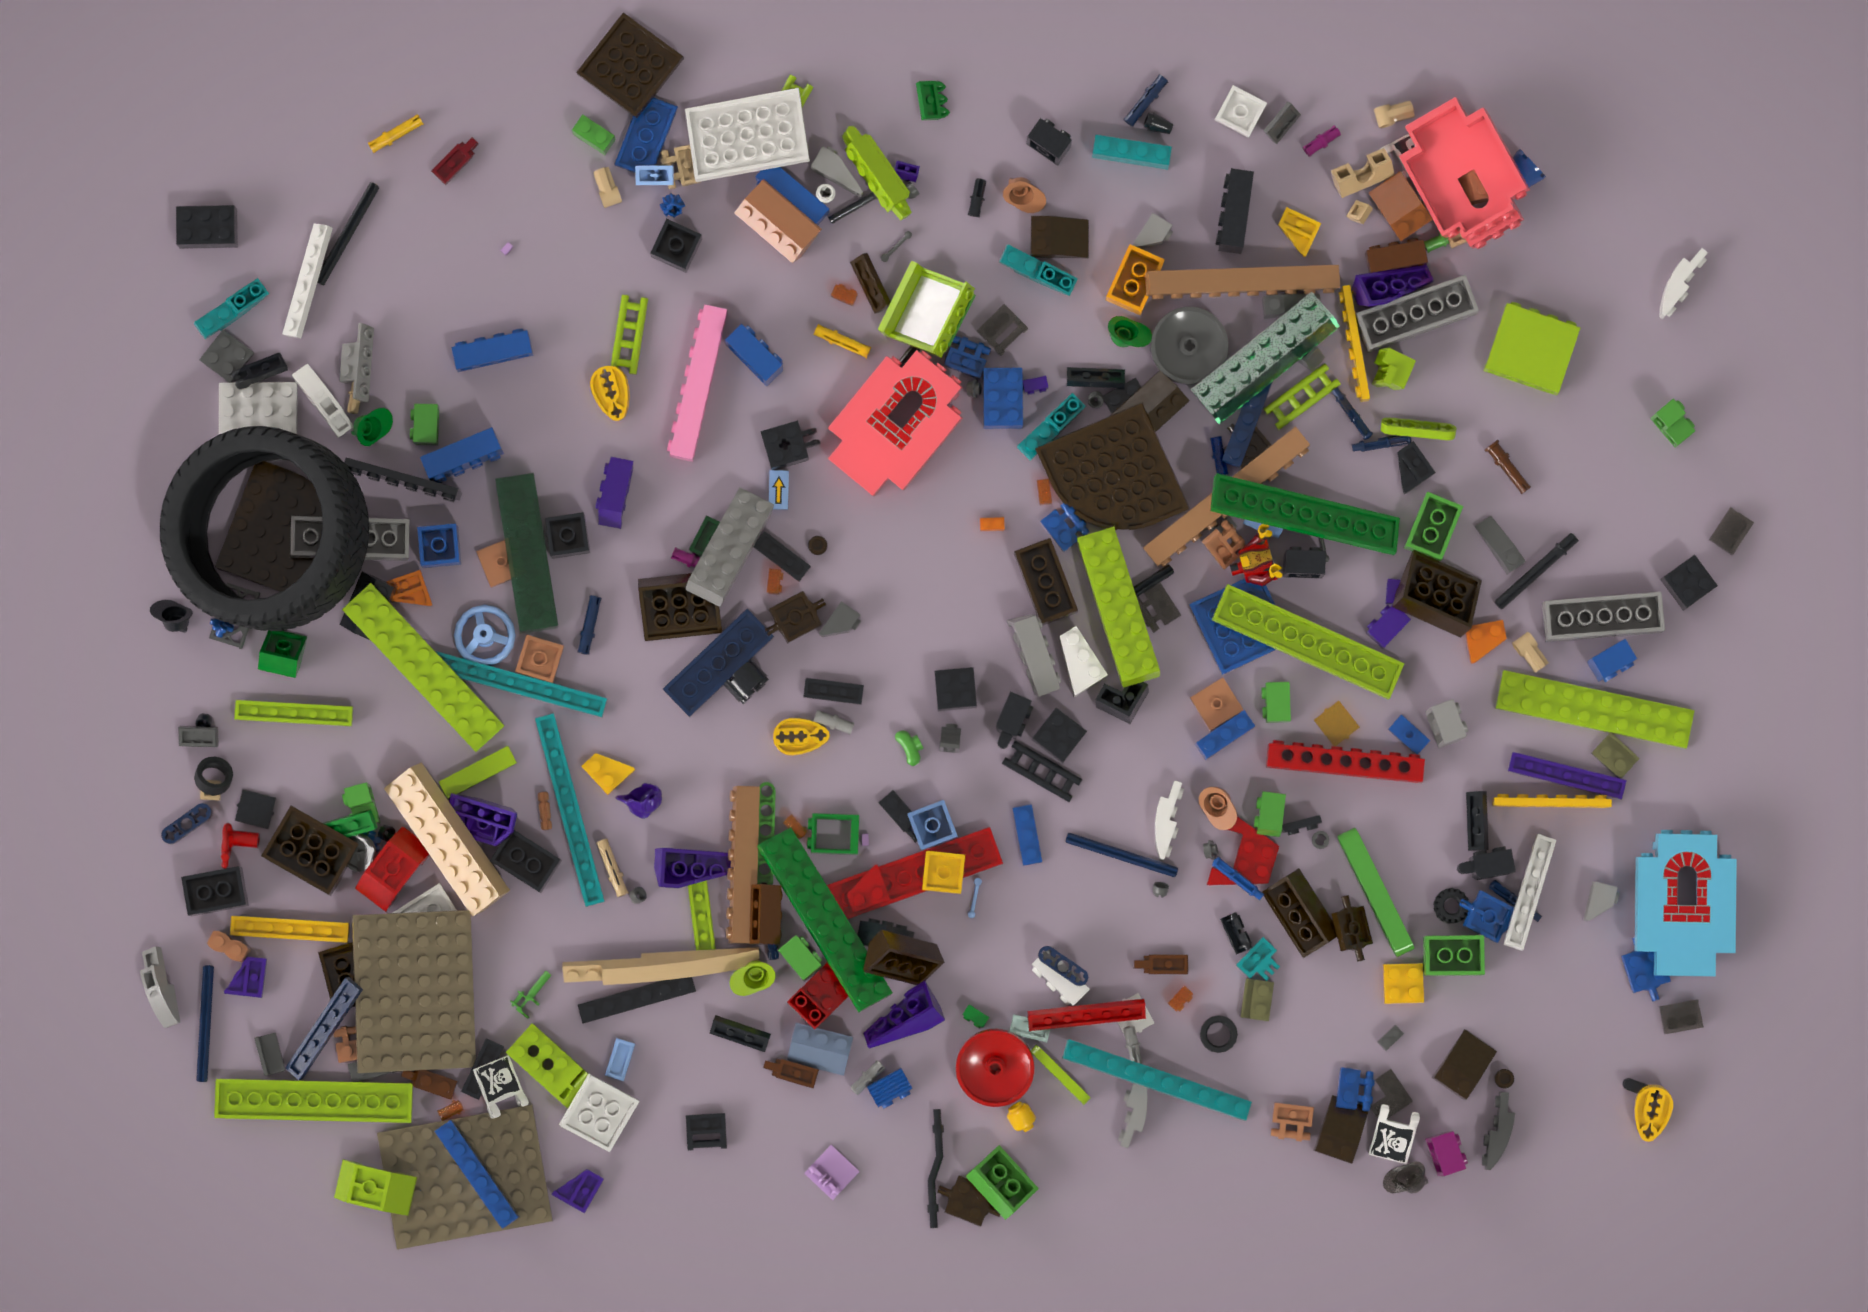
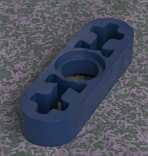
M204 803L196 805L163 829L161 833L162 840L167 844H175L211 818V807ZM200 808H202V809H206V808H207V810H208V811H206V815H207V816H206V817L199 816V817L197 818V820H199V822L196 824L195 819H194L192 816H190V815L193 813L194 816H196V815H198V814L200 813V811H199ZM189 818L192 821V826L190 829L185 830L182 828L181 823L184 819ZM177 824L179 830H181L183 834L180 835V832H177L173 835L175 838L174 840H171L170 838L166 839V837L168 836L167 831L174 832L175 830H177V828L174 827Z
M1044 946L1039 950L1038 958L1043 964L1076 986H1083L1087 983L1089 978L1087 971L1050 946ZM1043 950L1045 952L1050 950V955L1054 958L1056 957V955L1060 956V958L1056 960L1054 967L1050 965V963L1053 962L1051 959H1043ZM1062 960L1067 961L1069 964V969L1066 972H1061L1057 967L1058 963ZM1072 966L1076 967L1074 972L1077 974L1080 972L1084 973V981L1076 982V977L1072 974L1070 978L1066 976L1072 970Z

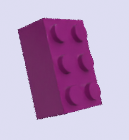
M1447 1131L1425 1139L1438 1176H1447L1466 1169L1465 1165L1468 1164L1465 1153L1460 1151L1461 1140L1454 1131Z

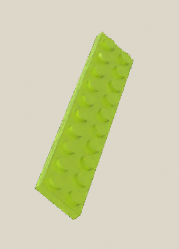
M372 583L365 587L342 609L475 752L505 726Z
M1229 584L1226 585L1212 618V621L1388 700L1391 698L1405 664Z
M1506 670L1502 672L1495 709L1608 733L1611 732L1687 749L1695 711Z
M216 1079L214 1118L412 1123L413 1083Z

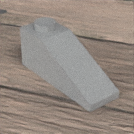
M822 146L811 165V170L862 198V189L840 156L837 155L838 152L831 147L826 149Z

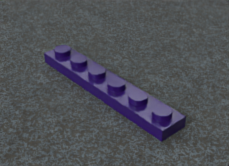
M1512 752L1508 772L1600 795H1607L1608 797L1620 800L1623 798L1627 781Z

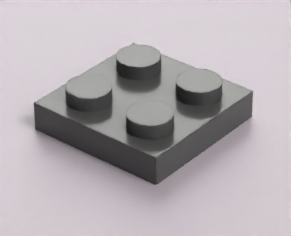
M222 330L199 360L227 382L232 383L234 381L231 377L233 371L243 368L254 355V352L225 330Z

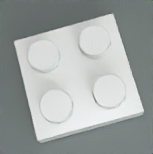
M1233 85L1215 121L1249 138L1267 103Z

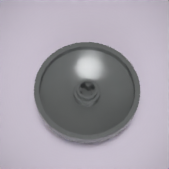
M1181 307L1172 310L1157 323L1150 343L1151 355L1156 367L1170 380L1180 384H1198L1210 379L1222 368L1228 354V337L1222 323L1212 313L1198 307Z

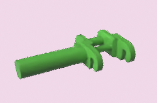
M545 971L530 989L527 996L524 995V991L520 992L518 990L519 995L514 1001L510 1000L511 1006L518 1007L516 1010L529 1019V1016L522 1011V1008L530 1000L536 1005H540L533 998L552 975ZM524 997L526 1000L522 1005H517L519 1000Z

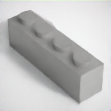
M1030 614L1007 620L1008 626H1013L1014 628L1013 639L1015 643L1022 649L1019 655L1023 664L1028 666L1026 673L1034 694L1039 697L1060 689L1061 679L1058 672L1055 673L1053 665H1055L1052 654H1048L1046 647L1049 644L1046 636H1042L1040 629L1043 626L1040 618Z

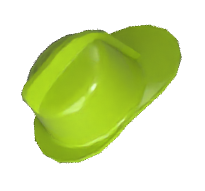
M757 960L751 961L731 975L729 981L730 988L733 993L739 996L751 995L770 987L776 977L775 971L767 963Z

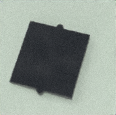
M242 790L240 802L237 804L238 810L235 821L268 829L271 817L274 815L273 809L276 798Z

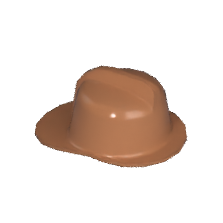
M1017 177L1009 179V183L1003 191V198L1006 202L1026 213H1036L1045 207V194L1033 186L1027 178Z
M1218 787L1205 788L1199 796L1201 809L1215 828L1219 830L1231 829L1236 823L1237 812L1231 802L1230 795Z

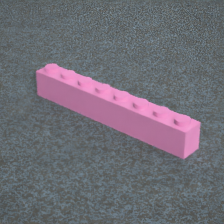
M704 304V308L699 310L698 320H700L699 328H695L693 339H696L695 347L691 346L689 358H692L691 364L686 366L684 376L687 377L686 384H682L680 395H683L682 403L678 402L676 414H679L677 422H673L671 432L674 433L673 440H669L667 447L670 457L690 462L694 460L728 314L727 309Z

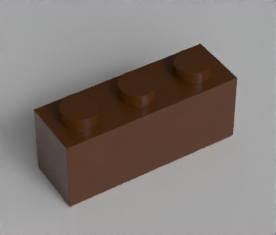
M1418 238L1408 239L1407 243L1400 244L1399 241L1388 243L1387 247H1380V245L1371 246L1365 253L1369 273L1423 266L1428 263L1424 240H1418Z
M751 885L750 944H780L782 937L780 930L782 919L781 900L783 897L782 885Z

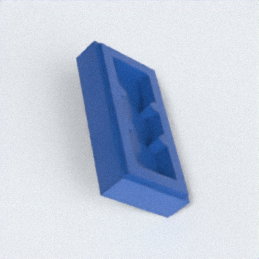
M1402 715L1388 728L1414 754H1419L1430 742L1424 734Z

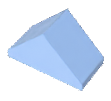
M672 165L635 166L636 185H674V166Z

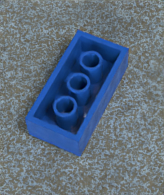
M491 427L423 455L420 459L429 480L443 483L447 481L449 476L454 475V477H458L464 474L466 469L472 467V470L482 467L483 462L499 460L501 458L500 455H503L504 452L495 431Z

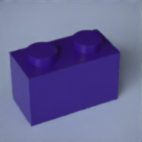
M1389 605L1380 612L1383 616L1378 621L1374 618L1367 626L1369 630L1366 634L1382 649L1411 620L1404 612Z

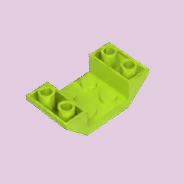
M343 1159L334 1198L362 1207L409 1216L417 1177L389 1172Z

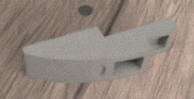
M153 947L142 952L145 969L140 970L147 998L162 1026L168 1028L180 1023L174 985L168 984L161 947Z
M1133 1083L1131 1091H1126L1123 1100L1126 1102L1125 1106L1133 1108L1132 1112H1127L1124 1121L1127 1123L1126 1129L1121 1130L1118 1141L1121 1142L1120 1146L1125 1148L1129 1147L1134 1130L1142 1132L1147 1113V1087Z

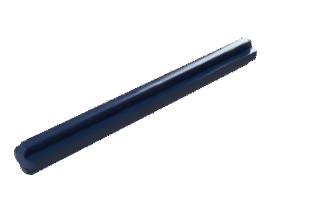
M1068 833L1065 840L1068 844L1171 877H1176L1178 868L1072 833Z
M204 965L202 973L197 1082H207L214 977V966Z

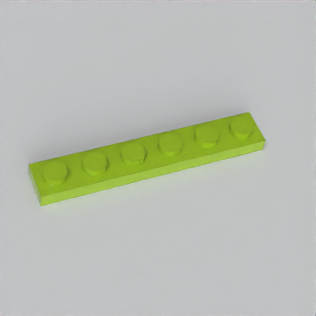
M236 700L234 719L352 727L353 707Z

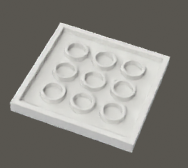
M256 382L243 389H237L235 383H219V434L247 426L275 427L297 434V382Z

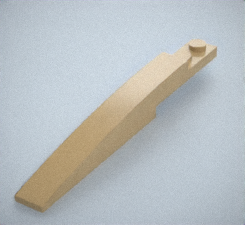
M759 947L641 953V958L563 962L562 968L564 983L603 981V985L671 980L733 971L746 966L751 961H760Z

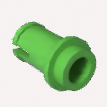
M1439 233L1438 236L1424 241V244L1429 253L1442 246L1446 247L1449 241L1448 238H1444Z

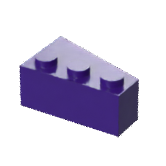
M610 457L609 463H605L604 474L606 478L601 480L600 484L602 495L596 501V509H599L598 525L622 528V516L626 508L625 503L629 493L634 461Z

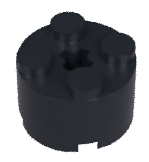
M750 659L733 674L731 680L728 679L723 685L738 702L745 704L755 693L754 690L758 692L766 685L765 683L769 679L755 661Z

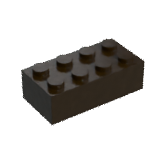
M1051 538L1014 551L1015 559L1042 626L1078 613V608Z

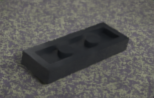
M1067 367V386L1125 389V369Z
M765 531L753 547L798 582L802 580L811 568L809 564Z
M806 678L803 698L862 705L864 685Z
M1487 791L1466 792L1468 851L1489 850Z
M717 1015L714 1017L709 1033L762 1052L766 1051L771 1036L770 1033Z
M487 1038L485 1039L461 1090L462 1093L480 1100L482 1092L473 1069L498 1060L504 1046Z

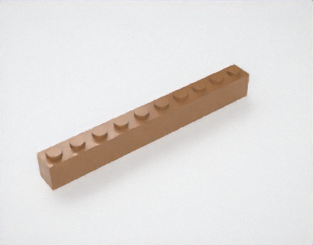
M1339 265L1148 271L1145 273L1146 296H1152L1154 300L1164 299V296H1171V299L1183 298V295H1190V298H1201L1202 294H1209L1210 298L1221 297V294H1228V297H1238L1240 293H1247V296H1259V292H1266L1267 296L1278 295V292L1297 294V291H1304V294H1315L1316 290H1323V294L1335 293L1334 290L1340 288Z
M1295 426L1233 477L1263 484L1267 480L1271 482L1279 476L1277 473L1282 468L1286 470L1294 464L1293 459L1297 456L1302 458L1309 452L1308 447H1310V444ZM1212 493L1143 547L1157 567L1160 565L1166 566L1172 561L1170 558L1175 553L1181 554L1187 549L1186 544L1191 540L1193 543L1203 536L1201 532L1206 528L1210 531L1218 524L1216 521L1220 517L1225 519L1228 516L1210 511Z

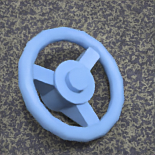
M480 605L470 608L461 615L456 623L453 636L455 646L464 659L489 666L499 663L509 655L514 647L516 634L514 623L507 613L495 606ZM483 612L495 614L501 618L507 627L508 637L497 634L491 625L486 624ZM475 615L477 626L474 629L472 641L465 648L461 637L463 626L469 618ZM494 642L505 645L499 654L491 658L484 659L472 655L479 646L489 647Z

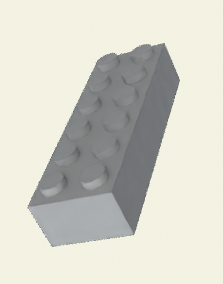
M1463 275L1398 298L1388 304L1378 305L1356 313V321L1367 353L1474 316L1479 312L1467 277Z
M739 487L692 572L686 590L721 607L769 520L774 504Z
M291 516L290 558L315 557L322 535V517ZM369 518V542L365 560L408 561L409 519Z
M1661 592L1550 600L1542 603L1545 642L1653 634L1665 631Z

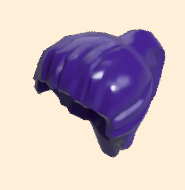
M644 783L629 794L618 795L615 798L625 803L630 812L635 816L645 819L661 805L662 791L656 785Z

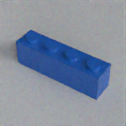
M781 167L761 170L755 176L756 181H758L757 185L764 179L817 225L830 212L825 204Z
M523 328L513 330L512 334L505 335V333L494 334L493 338L486 339V337L476 338L472 343H467V341L455 343L454 347H451L457 372L534 356L529 333L527 330L524 331Z

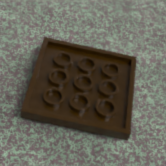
M623 12L576 73L635 118H638L684 60V57Z

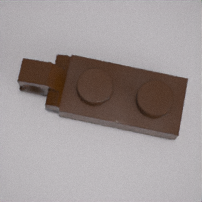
M1188 955L1144 956V960H1134V969H1144V973L1188 975Z
M777 1058L775 1063L765 1060L763 1066L765 1069L772 1070V1076L813 1089L819 1072L818 1069Z
M427 1070L403 1071L401 1076L410 1079V1083H413L415 1088L450 1100L458 1082Z

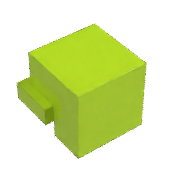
M1391 348L1379 349L1374 364L1380 367L1376 372L1372 385L1376 387L1386 386L1392 390L1404 389L1416 360Z

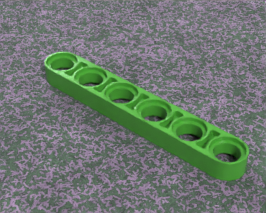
M764 782L759 786L758 844L768 840L775 834L776 791L774 785L769 782ZM764 786H770L773 790L772 794L768 797L763 796L761 793V789ZM769 805L772 808V813L769 816H763L760 811L762 806ZM763 825L771 827V833L767 836L762 835L760 832V828ZM758 849L757 884L767 883L768 885H773V872L771 869L766 875L759 872L760 865L767 864Z

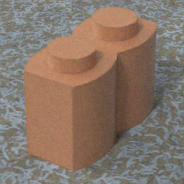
M213 931L207 942L208 946L213 950L225 953L230 959L238 962H244L251 951L245 943L233 940L228 934L220 931Z

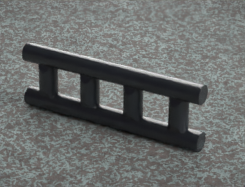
M1015 740L1011 746L1016 749L1011 760L1005 757L1002 764L1065 801L1070 802L1073 796L1068 792L1074 783L1079 786L1083 779ZM1023 754L1033 759L1028 770L1017 764ZM1039 764L1050 769L1045 779L1034 774ZM1056 774L1067 779L1062 789L1051 784Z

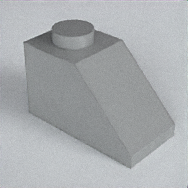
M1152 213L1133 246L1144 249L1161 245L1164 240L1168 241L1173 233L1171 231L1172 224Z
M1592 882L1583 921H1590L1613 907L1614 903L1617 904L1619 899L1618 887Z

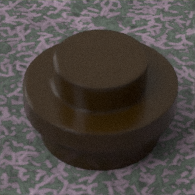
M814 536L808 542L809 551L814 555H822L827 550V541L822 536Z
M1501 1069L1495 1074V1083L1500 1088H1509L1514 1083V1075L1508 1069Z

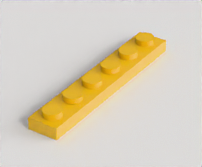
M1350 285L1342 286L1341 292H1338L1340 303L1344 305V311H1342L1343 322H1347L1348 327L1345 330L1346 340L1350 341L1351 348L1348 349L1349 358L1354 361L1352 375L1353 379H1357L1358 386H1355L1356 397L1360 398L1361 402H1367L1370 399L1353 298Z
M1497 794V797L1492 799V806L1612 807V799H1607V795H1595V799H1587V795H1575V798H1568V795H1556V798H1548L1546 794H1538L1536 798H1529L1528 794H1517V798H1509V794Z
M231 916L230 935L348 943L350 923Z

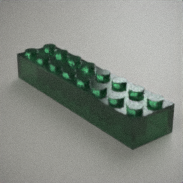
M1310 292L1194 386L1191 391L1215 421L1221 424L1340 326L1328 309Z
M534 473L496 478L495 486L519 634L557 629L558 620Z

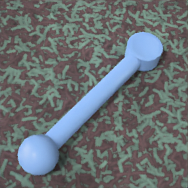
M980 878L974 880L975 890L971 910L968 912L969 918L975 917L974 910L978 889L982 884Z

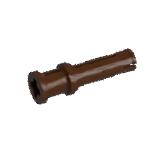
M1496 440L1484 449L1495 460V465L1501 466L1521 495L1531 488L1510 461L1509 453H1505L1499 445V440Z

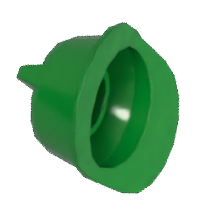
M1115 316L1108 323L1111 340L1119 347H1145L1151 342L1152 332L1144 324L1124 316Z
M377 408L367 415L358 417L353 424L351 434L363 446L373 445L392 428L393 417L391 412L386 408Z

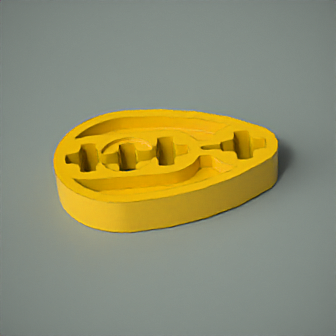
M616 366L600 367L593 373L590 380V388L594 399L608 417L614 421L622 420L626 417L630 400L627 376ZM605 369L607 372L611 373V375L608 376L609 381L614 382V385L611 386L612 391L616 390L614 399H612L611 396L607 395V393L610 392L609 387H605L607 379L602 378V374H604ZM616 406L622 410L619 418L617 415H613Z
M801 718L782 720L775 727L773 733L776 748L781 753L789 756L812 752L827 743L830 737L829 731L816 722ZM819 730H823V733L827 734L826 737H823V741H819L818 737H811V735L819 734ZM799 731H803L807 735L803 742H800L799 738H795L794 742L784 739L783 743L776 739L780 732H784V735L788 736L790 732H793L794 735H799Z
M1645 1086L1638 1092L1635 1099L1634 1115L1640 1137L1646 1142L1653 1141L1661 1134L1672 1114V1096L1663 1086ZM1658 1090L1661 1096L1657 1097V1103L1660 1105L1655 1106V1113L1657 1115H1653L1652 1118L1647 1113L1652 1110L1649 1102L1652 1103L1654 1101L1651 1093H1655ZM1650 1124V1128L1653 1133H1650L1649 1136H1646L1643 1130L1646 1131L1647 1128H1649Z

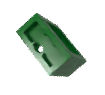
M812 813V818H808V829L812 830V834L807 839V849H811V854L858 855L859 815ZM817 820L851 821L850 849L816 848Z

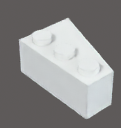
M1077 626L1059 637L1075 698L1105 679L1108 674Z

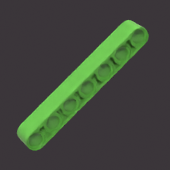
M1354 827L1338 835L1340 845L1395 956L1399 957L1415 949L1357 829Z

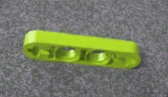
M1386 417L1381 421L1380 430L1390 435L1453 440L1455 439L1457 428L1448 423Z
M1037 1044L1031 1049L1032 1054L1083 1105L1091 1099Z

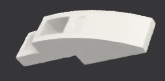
M1703 248L1690 262L1683 258L1674 269L1662 296L1659 314L1661 319L1666 315L1670 317L1677 309L1674 307L1679 300L1682 303L1689 294L1686 292L1689 286L1684 281L1688 283L1695 275L1692 271L1696 267L1701 268L1707 261L1705 256L1708 252Z
M308 364L292 374V377L313 406L317 408L337 438L353 428L352 422L346 416L342 407Z
M1174 781L1168 799L1160 797L1157 807L1155 842L1160 860H1164L1165 857L1169 858L1172 846H1169L1171 838H1176L1179 829L1176 827L1177 822L1170 820V817H1175L1178 808L1174 806L1176 800L1181 799L1184 791L1181 788L1182 783Z

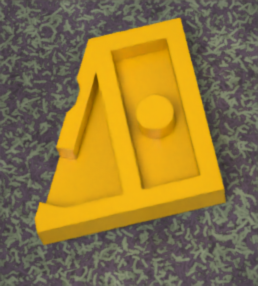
M1286 207L1278 226L1299 253L1306 257L1321 223Z
M597 753L581 766L607 795L635 771L634 767Z

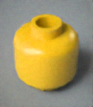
M1017 1102L1009 1107L1007 1119L1014 1130L1027 1132L1034 1127L1033 1123L1036 1120V1116L1027 1103Z

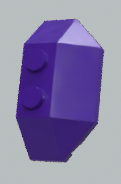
M451 793L449 803L475 840L498 846L513 833L517 812L512 808L481 798Z

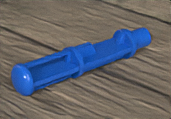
M1220 857L1214 859L1212 866L1226 875L1229 880L1240 886L1250 896H1254L1258 900L1264 896L1257 886L1243 877Z

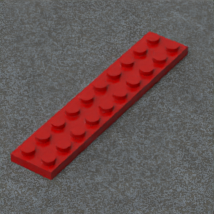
M988 827L879 866L890 898L886 902L853 913L847 893L869 870L828 884L827 887L847 919H851L926 892V890H922L926 851L965 855L963 878L1002 865L1003 862L991 828Z

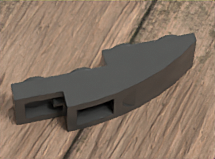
M1499 1092V1096H1495V1107L1498 1110L1497 1115H1494L1493 1127H1496V1131L1488 1130V1134H1484L1483 1145L1487 1147L1486 1154L1482 1155V1166H1485V1170H1491L1499 1161L1512 1133L1515 1113L1508 1112V1092Z

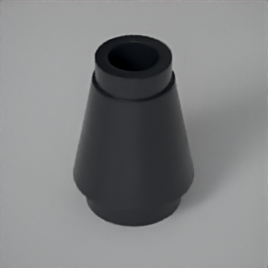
M1148 113L1143 127L1147 128V131L1170 134L1173 123H1170L1156 113Z

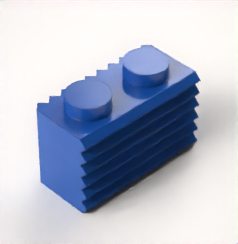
M902 1068L867 1086L878 1107L882 1106L883 1109L894 1104L892 1100L898 1096L900 1099H903L910 1095L909 1090L913 1089Z

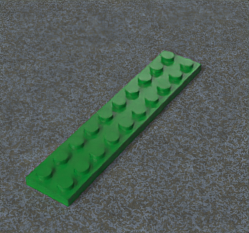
M1218 473L1214 476L1210 508L1212 512L1389 555L1397 553L1399 517Z
M790 827L758 844L757 848L779 884L782 885V889L857 1011L861 1012L890 996L893 992L883 977L864 972L867 950L792 828Z

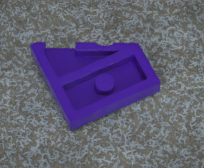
M246 957L229 986L224 990V994L263 998L267 959Z
M586 1169L555 1190L551 1195L585 1213L604 1178Z

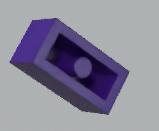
M896 161L894 170L900 179L916 183L920 166Z
M1042 376L1023 380L1024 393L1032 395L1037 391L1039 393L1046 392L1049 388L1047 377Z
M1399 579L1387 580L1385 604L1393 605L1395 593L1400 583Z

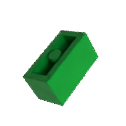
M968 1005L962 1014L965 1020L968 1022L971 1020L974 1022L973 1025L979 1029L980 1027L983 1028L990 1018L971 1005Z

